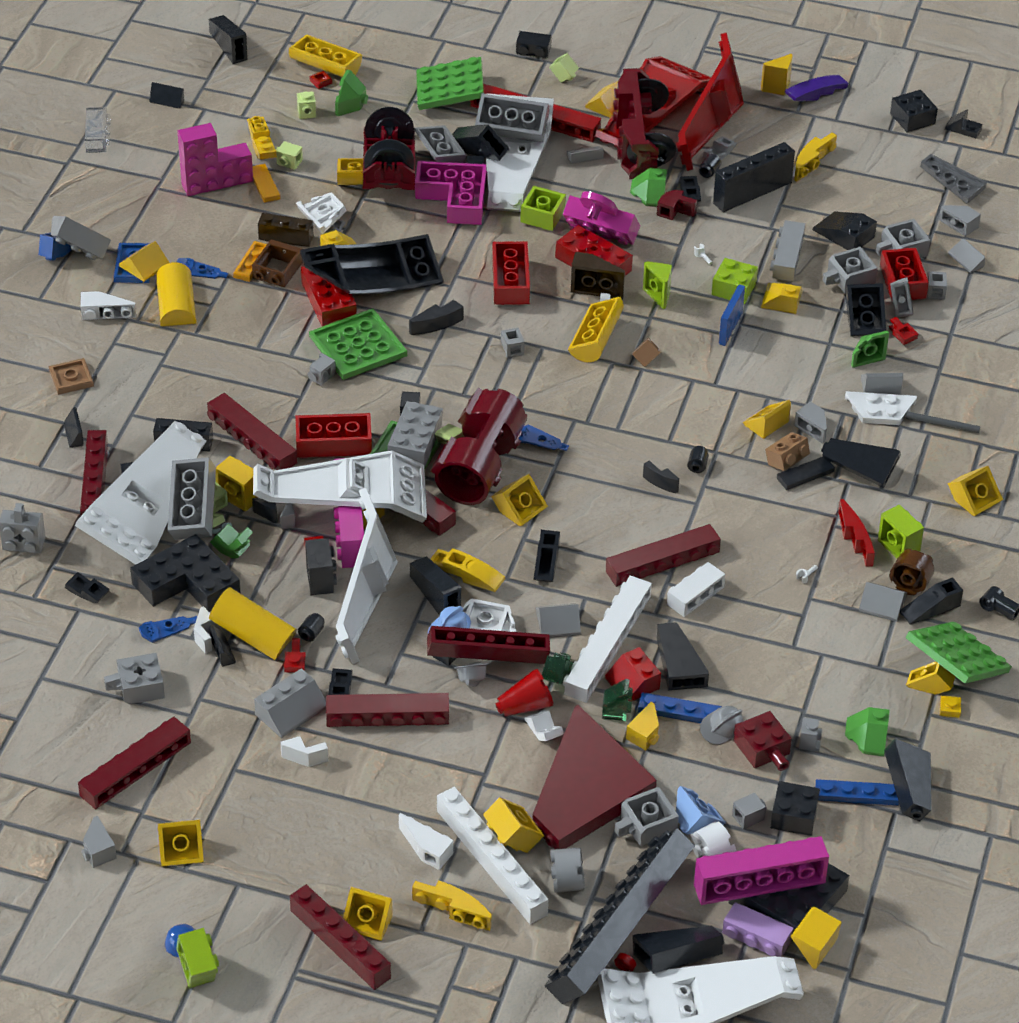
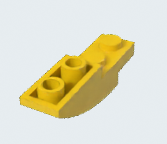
M254 116L247 119L257 159L276 158V150L270 138V131L264 116Z
M831 132L823 139L815 137L805 145L796 161L794 181L797 182L813 170H816L820 165L819 160L836 149V134Z
M453 548L450 552L438 549L431 557V560L444 572L461 577L463 583L496 592L505 580V576L490 565Z
M439 880L436 886L418 881L414 882L412 886L413 901L449 911V919L458 923L472 925L478 929L491 930L492 914L470 894Z

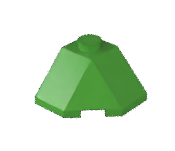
M347 70L341 78L339 96H336L335 100L336 116L359 111L368 101L365 85L351 70Z
M647 169L632 179L630 193L634 197L638 196L642 199L644 205L657 207V202L665 193L667 169Z
M888 330L865 335L860 338L852 354V368L886 360L889 338Z
M868 707L847 717L845 736L850 741L853 740L863 754L884 757L890 710Z

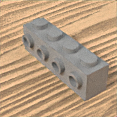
M785 220L784 226L780 227L778 237L781 238H777L776 248L778 249H774V260L771 261L770 271H773L772 278L794 281L806 223Z

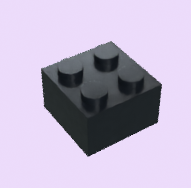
M920 89L893 97L890 114L908 133L936 124L938 108Z
M329 538L305 540L306 569L310 596L334 593V585H337L336 573H333L337 571L336 560L332 559L334 557V547L329 545Z
M779 781L770 829L812 836L820 788Z

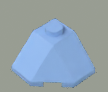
M680 786L677 792L676 813L679 816V828L685 834H692L715 821H719L722 825L726 823L711 804H706L703 800L699 799V795L692 789Z

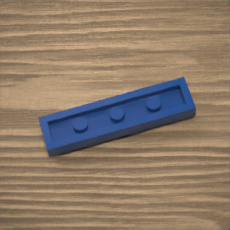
M642 692L638 713L650 702H653L657 716L701 723L708 714L722 706Z
M816 779L815 787L820 788L819 801L899 806L894 784Z

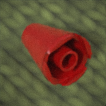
M538 669L531 671L497 698L498 702L495 703L499 714L503 713L506 717L553 706L554 702L550 691L543 682L544 678Z

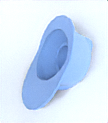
M451 606L445 608L431 626L470 628L471 620L463 612L461 606Z

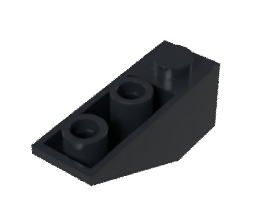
M953 577L941 581L903 607L900 613L912 625L961 606L963 589Z

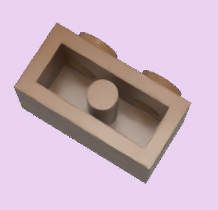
M793 432L765 449L768 465L783 471L810 454L808 438Z

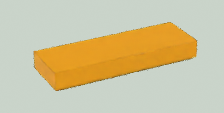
M266 164L252 166L253 181L263 202L279 200L280 193Z
M254 241L235 269L233 278L250 282L253 278L252 264L267 244Z

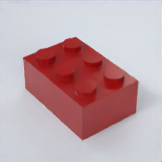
M917 248L882 250L880 269L891 301H893L890 283L903 278L908 279L911 300L926 299L929 282Z

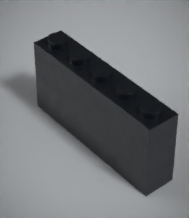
M783 142L715 171L713 204L724 213L791 184L795 150L786 142Z

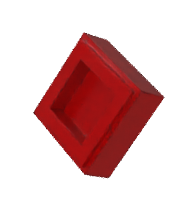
M324 71L309 76L310 82L318 89L332 84V78Z

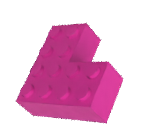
M211 123L177 130L181 184L187 197L253 182L252 154L246 142L218 149L217 134Z
M418 161L415 179V199L448 201L447 223L482 225L487 165Z

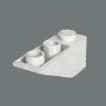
M99 291L81 292L82 320L136 318L135 302Z
M402 813L399 814V829L422 862L440 870L453 854V840L447 835H442L431 827L415 821L412 817Z

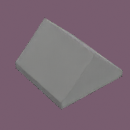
M903 373L862 374L863 392L901 395Z
M866 582L859 612L897 622L907 592Z
M578 604L536 607L541 634H549L550 638L581 635Z

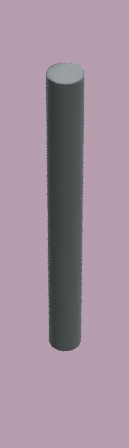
M908 411L906 419L979 433L981 427Z

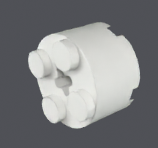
M715 821L691 834V838L695 843L693 851L698 858L736 851L734 844L730 846L728 839L731 836L719 821Z

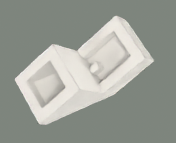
M203 606L199 610L194 626L195 643L207 654L212 651L209 627L210 625L215 626V622L208 619L210 613Z
M542 710L524 717L539 741H548L564 734L562 726H554L550 711Z
M299 736L281 741V756L284 759L311 767L328 762V747L324 742L305 748Z

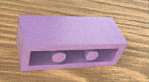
M735 902L723 921L722 933L729 938L747 944L749 947L759 949L769 956L782 957L792 942L790 936L793 934L794 928Z

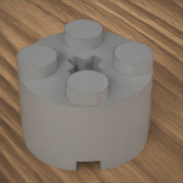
M581 848L551 850V862L553 863V866H551L552 879H557L553 880L554 892L584 890L585 881Z

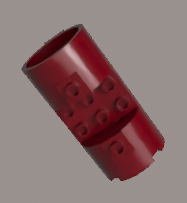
M478 387L470 397L457 421L462 424L464 437L455 439L451 436L430 471L435 474V482L439 490L452 501L463 505L480 504L487 498L492 486L496 487L502 478L499 476L502 471L499 455L508 454L512 448L516 450L521 442L519 437L527 421V414H525L523 409L524 404L512 393L499 388L497 391H489L488 389L482 390Z

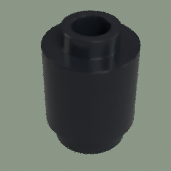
M709 154L699 166L700 175L704 178L712 177L715 171L722 165L721 159L715 154Z
M695 446L690 451L687 463L690 471L702 473L706 469L709 454L705 447Z
M318 613L308 615L298 628L300 638L308 642L314 641L324 628V618Z

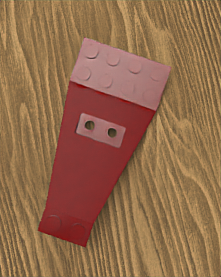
M727 32L720 34L722 41H718L722 59L678 134L679 142H676L678 152H682V155H680L681 163L686 165L687 171L694 169L692 158L744 105L741 85Z
M662 56L646 58L640 69L650 79L659 80L667 86L669 99L659 110L651 112V114H642L644 132H649L697 90L705 88L711 77ZM611 116L605 128L596 130L595 136L604 143L615 144L614 147L618 148V138H621V136L619 137V129L616 128V122H613Z

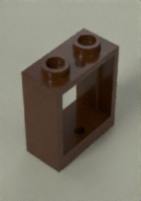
M271 239L252 264L253 278L285 288L303 263L300 254L302 248ZM272 258L289 263L283 272L266 267Z

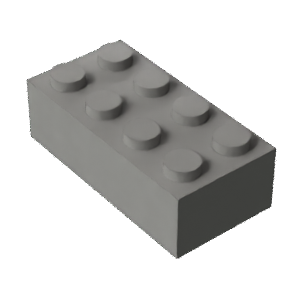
M481 94L475 125L489 124L498 136L544 142L550 113L549 105L542 102Z
M407 401L388 443L387 451L397 452L424 464L425 468L436 441L434 434L442 427L443 408Z
M209 457L172 461L168 532L174 540L187 539L194 534H197L200 538L212 537L216 467Z

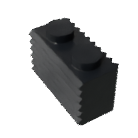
M519 31L516 40V54L548 58L552 46V35Z

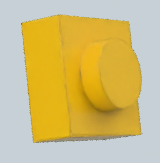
M941 696L940 716L960 718L961 697Z

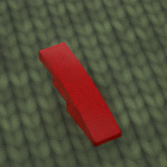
M840 499L838 514L844 540L852 539L854 552L863 553L865 567H873L875 551L871 538L856 512L844 499Z

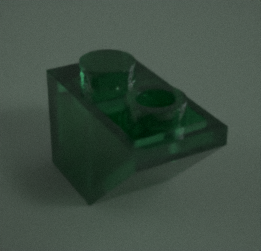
M563 652L547 655L542 677L545 680L563 684L565 676L571 673L572 665L576 660L571 659V655Z
M624 679L604 690L602 719L626 721L627 713H631L632 701H628L632 700L633 688L629 687L630 679Z

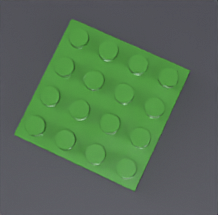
M471 57L466 60H455L451 63H440L436 66L416 69L419 110L479 99L481 94H484L481 57Z
M373 308L309 331V337L321 353L335 360L336 372L342 380L407 357L406 348Z
M956 622L908 631L905 637L965 684L1009 673L1012 667L1006 662L1005 658L996 655L989 646L980 643L973 634L967 633Z

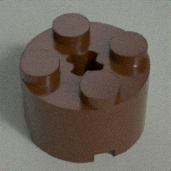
M909 548L905 549L890 570L889 577L891 582L893 581L896 584L895 588L907 592V595L922 593L934 574L933 558L920 551Z

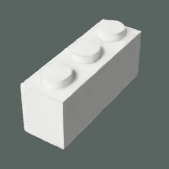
M707 562L702 567H698L690 576H686L679 584L669 589L667 605L681 616H687L724 588L725 573Z

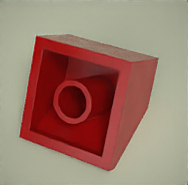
M638 647L622 654L605 674V679L625 704L641 698L642 692L650 694L659 690L661 672L643 650Z

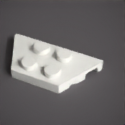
M333 193L311 198L312 202L302 204L301 201L296 203L298 209L309 220H313V225L322 234L346 212L345 206Z
M849 391L845 393L846 401L849 400L851 402L852 409L858 414L860 421L869 424L900 425L903 418L907 415V411L910 412L911 406L916 404L917 396Z
M470 599L462 607L463 612L470 617V629L516 632L515 622L511 616L512 612L509 605Z

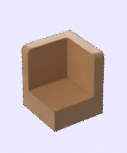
M648 337L632 352V355L646 367L661 353V350Z

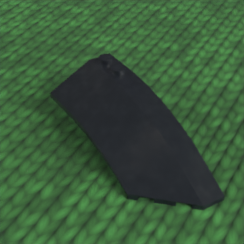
M428 234L378 243L354 245L328 244L300 250L305 268L348 294L389 293L444 282Z

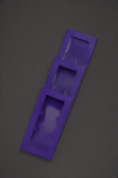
M828 75L796 84L786 89L785 93L794 101H818L820 95H832L835 89H847L849 83L840 75Z

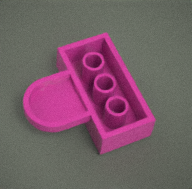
M584 191L581 198L570 195L563 212V216L570 228L573 229L580 225L594 234L602 235L604 239H615L623 245H628V243L634 245L640 229V224L635 214L618 210L612 200L594 192Z

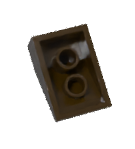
M575 252L571 267V293L600 297L601 293L610 294V298L621 297L623 300L625 270L594 254Z

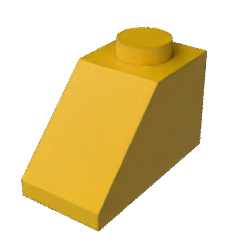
M935 661L911 670L906 686L937 695L951 690L956 676Z
M650 702L627 725L626 739L645 751L651 745H655L659 739V723L653 702Z

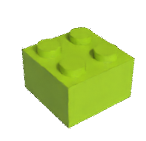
M533 186L521 205L520 222L553 231L563 215L566 206V194Z
M724 258L713 278L711 295L731 300L737 286L740 284L745 286V304L757 283L758 267Z
M900 504L881 513L878 541L892 555L898 558L908 548L921 551L924 527L919 521L911 516Z
M204 928L178 935L176 949L189 989L215 981L216 973H218L219 961L216 954L212 955V939L209 933H205Z

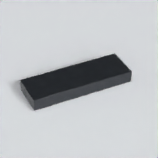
M820 457L778 473L777 480L786 490L831 474L835 472V467L830 461Z

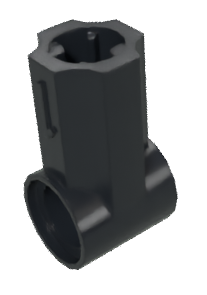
M990 587L979 599L980 606L986 611L995 610L1013 620L1019 614V604L1005 597L999 587Z

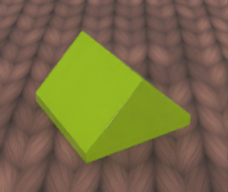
M646 261L644 262L643 290L662 309H665L671 289L672 265Z

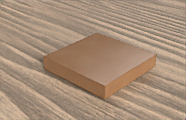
M84 358L49 366V372L58 395L94 387L93 379Z

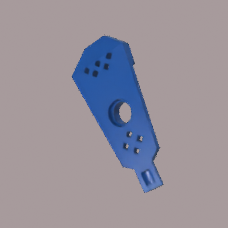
M178 258L177 260L178 263L186 265L190 269L192 276L216 279L217 277L227 278L229 274L222 272L220 268L196 262L191 258Z
M529 424L523 427L519 437L520 443L523 444L529 443L552 450L559 448L567 451L569 445L561 443L559 438Z
M182 616L156 622H144L139 627V631L143 638L153 643L188 629L191 624L196 623L197 616L191 618Z

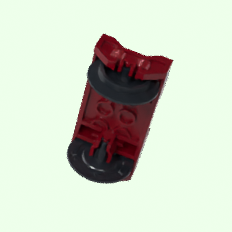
M640 68L623 69V74L618 80L617 88H614L616 100H613V108L616 111L612 113L613 122H616V128L619 129V137L621 136V138H618V148L620 149H617V160H620L621 167L629 175V179H634L649 168H657L669 162L676 153V144L671 137L665 134L644 132L642 114H651V112L659 110L667 103L669 99L667 86L659 80L650 79Z
M380 108L374 111L366 121L363 148V189L401 188L403 190H415V128L411 117L399 108Z

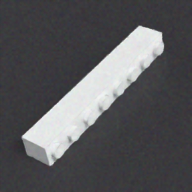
M629 576L628 580L622 583L620 593L614 596L612 606L606 609L604 619L598 622L594 635H590L586 648H582L579 660L574 661L571 673L565 676L563 680V686H565L564 695L587 703L651 597L652 583L633 576Z
M453 787L437 795V812L526 921L532 924L548 916V898L504 845L497 840L494 833L460 792Z

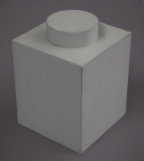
M752 793L733 802L732 816L742 829H746L765 820L766 804L755 793Z

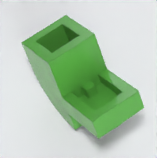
M228 523L216 534L210 543L220 553L230 558H239L250 546L249 542L251 540L249 536L253 531L247 527L239 534Z

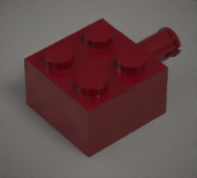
M771 711L735 725L733 741L754 769L772 761L779 771H784L789 767L790 762L784 756L790 754L792 738Z

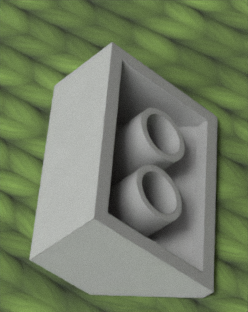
M445 125L417 127L414 129L436 162L464 163L466 153Z
M53 216L51 236L56 238V242L63 245L67 243L71 245L72 250L79 253L83 251L87 253L86 257L92 260L103 259L111 239L66 216Z
M302 668L254 699L255 715L280 738L326 709V700L317 683Z

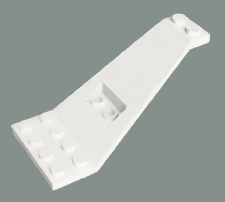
M489 94L548 103L550 113L544 142L499 136L509 147V150L500 161L486 158L489 188L487 209L521 212L523 195L551 134L554 99ZM524 147L525 151L521 152L519 149Z
M174 421L89 506L77 520L75 526L134 564L148 559L156 549L168 523L172 461L196 459L206 440L200 434L193 433L187 429L184 424Z
M394 451L275 471L260 464L253 468V495L268 502L361 507L358 500L361 498L359 490L366 487L375 508H390L422 523L427 518L424 464Z
M366 487L359 490L361 498L358 500L362 510L366 509L363 513L368 523L336 624L338 635L335 636L345 659L349 657L352 664L360 662L355 645L382 592L387 591L385 586L389 584L388 580L398 563Z
M778 956L668 969L654 974L652 972L636 973L604 968L597 977L607 1023H720L780 997L800 1000L804 995L795 960Z

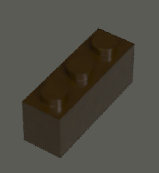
M262 213L258 221V240L270 241L272 239L285 244L310 247L314 237L313 220Z

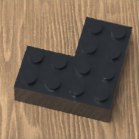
M197 534L130 567L133 586L153 607L187 590L202 607L204 606L210 612L228 587L241 594L240 579Z
M828 863L826 883L729 900V904L733 906L735 902L793 927L794 932L812 907H816L827 914L847 892L850 875Z

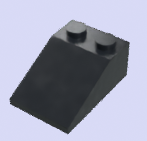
M834 211L815 225L813 231L844 249L850 250L857 247L862 248L875 238L877 221L863 213Z
M883 283L847 285L846 306L850 336H865L887 331Z

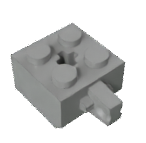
M915 219L888 225L882 230L881 242L876 246V253L881 256L882 250L917 248L919 257H926L929 253L930 239Z
M861 247L833 254L829 258L828 271L823 274V282L825 285L837 284L846 293L847 285L876 284L878 268Z
M16 503L14 511L2 510L0 517L2 549L41 553L46 537L43 513L25 512L24 504Z
M157 653L117 659L118 673L104 677L106 691L122 690L124 702L127 704L165 698Z
M660 787L630 797L621 804L622 820L615 823V832L618 837L631 834L638 844L643 846L648 844L655 836L660 837L665 831L668 830L670 832L678 828L679 816Z

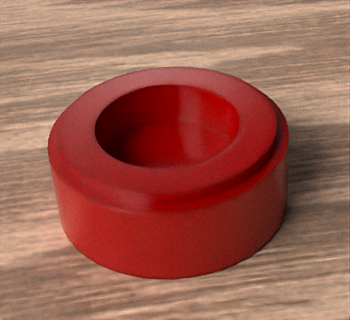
M619 953L614 959L616 967L621 971L633 972L637 966L636 961L626 953Z

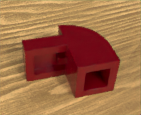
M668 191L657 202V216L673 221L677 213L691 217L696 215L697 200L684 196V191Z

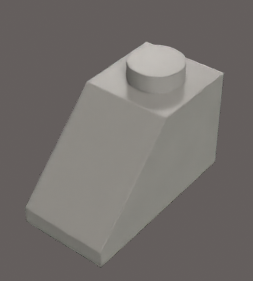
M943 205L940 209L939 220L966 237L979 228L981 214L969 206Z
M810 401L796 412L794 426L823 444L827 431L825 411Z
M94 817L83 839L84 849L81 850L85 861H89L93 868L117 858L114 842L99 817Z

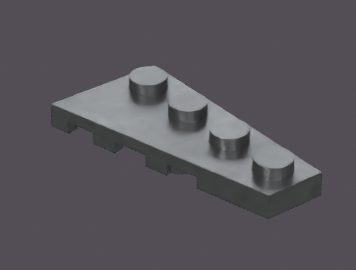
M933 154L928 155L921 161L920 167L966 204L987 187L986 181Z

